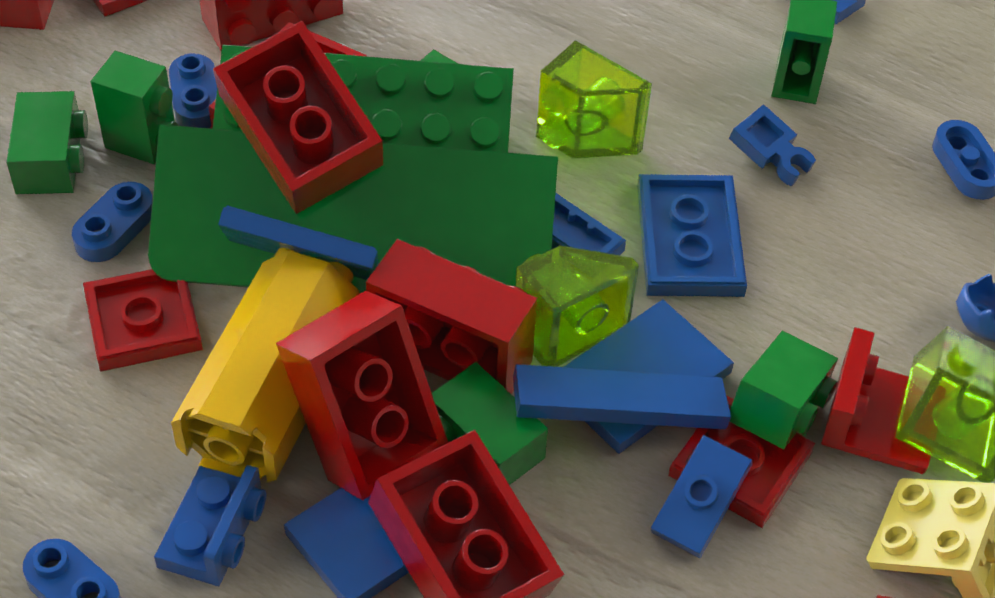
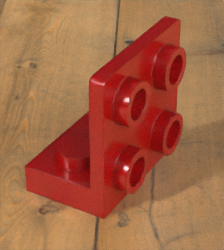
M854 327L841 367L821 445L919 474H925L930 463L945 388L941 385L878 368L879 356L870 354L875 333Z

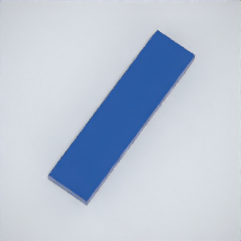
M516 364L513 373L517 417L727 429L731 419L722 377Z

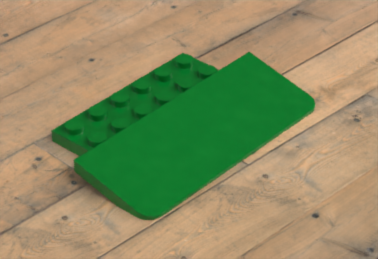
M222 45L220 64L252 47ZM324 53L382 139L383 165L298 214L294 212L223 102L218 88L212 129L159 124L148 259L152 270L164 280L172 282L184 280L188 283L236 287L250 286L262 263L273 258L275 254L227 239L218 223L223 207L231 206L374 247L378 252V263L381 262L395 241L399 239L416 247H424L435 255L458 265L474 268L480 274L503 284L519 287L527 294L537 297V305L546 296L550 275L558 157L508 153L514 68ZM353 276L351 283L359 290V294L366 291L367 280Z

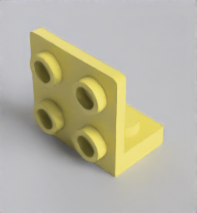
M912 478L900 479L866 559L870 567L879 570L951 576L952 582L958 588L962 598H995V483Z

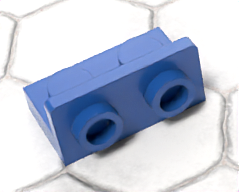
M247 465L242 476L237 477L199 466L154 556L156 567L219 587L228 567L236 568L242 557L245 546V537L243 535L250 521L257 522L263 512L267 493L266 490L261 488L259 468Z

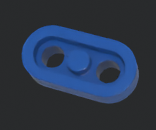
M189 53L176 58L169 67L174 116L179 126L211 128L209 106L216 99L217 84L213 72L215 66L211 59L201 54Z
M949 120L942 123L937 129L932 148L957 189L973 199L984 200L994 197L995 152L980 130L973 124L962 120Z
M122 182L111 187L74 224L72 238L77 254L90 262H104L117 256L151 221L153 197L150 189L138 182Z
M63 539L44 540L33 546L24 558L23 573L29 589L38 598H82L91 592L98 593L97 598H121L116 582L69 541ZM60 560L54 567H43L49 561Z

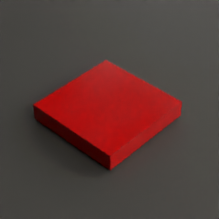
M150 269L83 283L100 372L203 350L188 282H185V280H177V282L167 281L157 276Z
M727 396L729 409H731L734 399ZM730 421L727 429L697 428L670 465L668 476L678 480L703 435L752 459V467L728 509L763 529L813 453L815 442L796 433L785 449H782Z

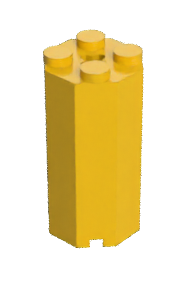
M279 248L273 258L262 263L171 421L175 445L181 452L188 456L191 448H193L203 456L198 466L241 477L245 467L251 465L259 468L260 480L265 475L267 482L277 480L306 422L276 343L359 295V290L351 283L353 274L349 268L338 262H327L286 248Z

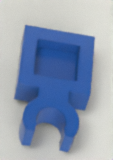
M764 104L734 127L729 137L761 169L770 162L777 167L778 177L789 186H793L800 175L798 170L791 164L798 165L804 172L808 173L816 161L811 152L792 145L797 134Z

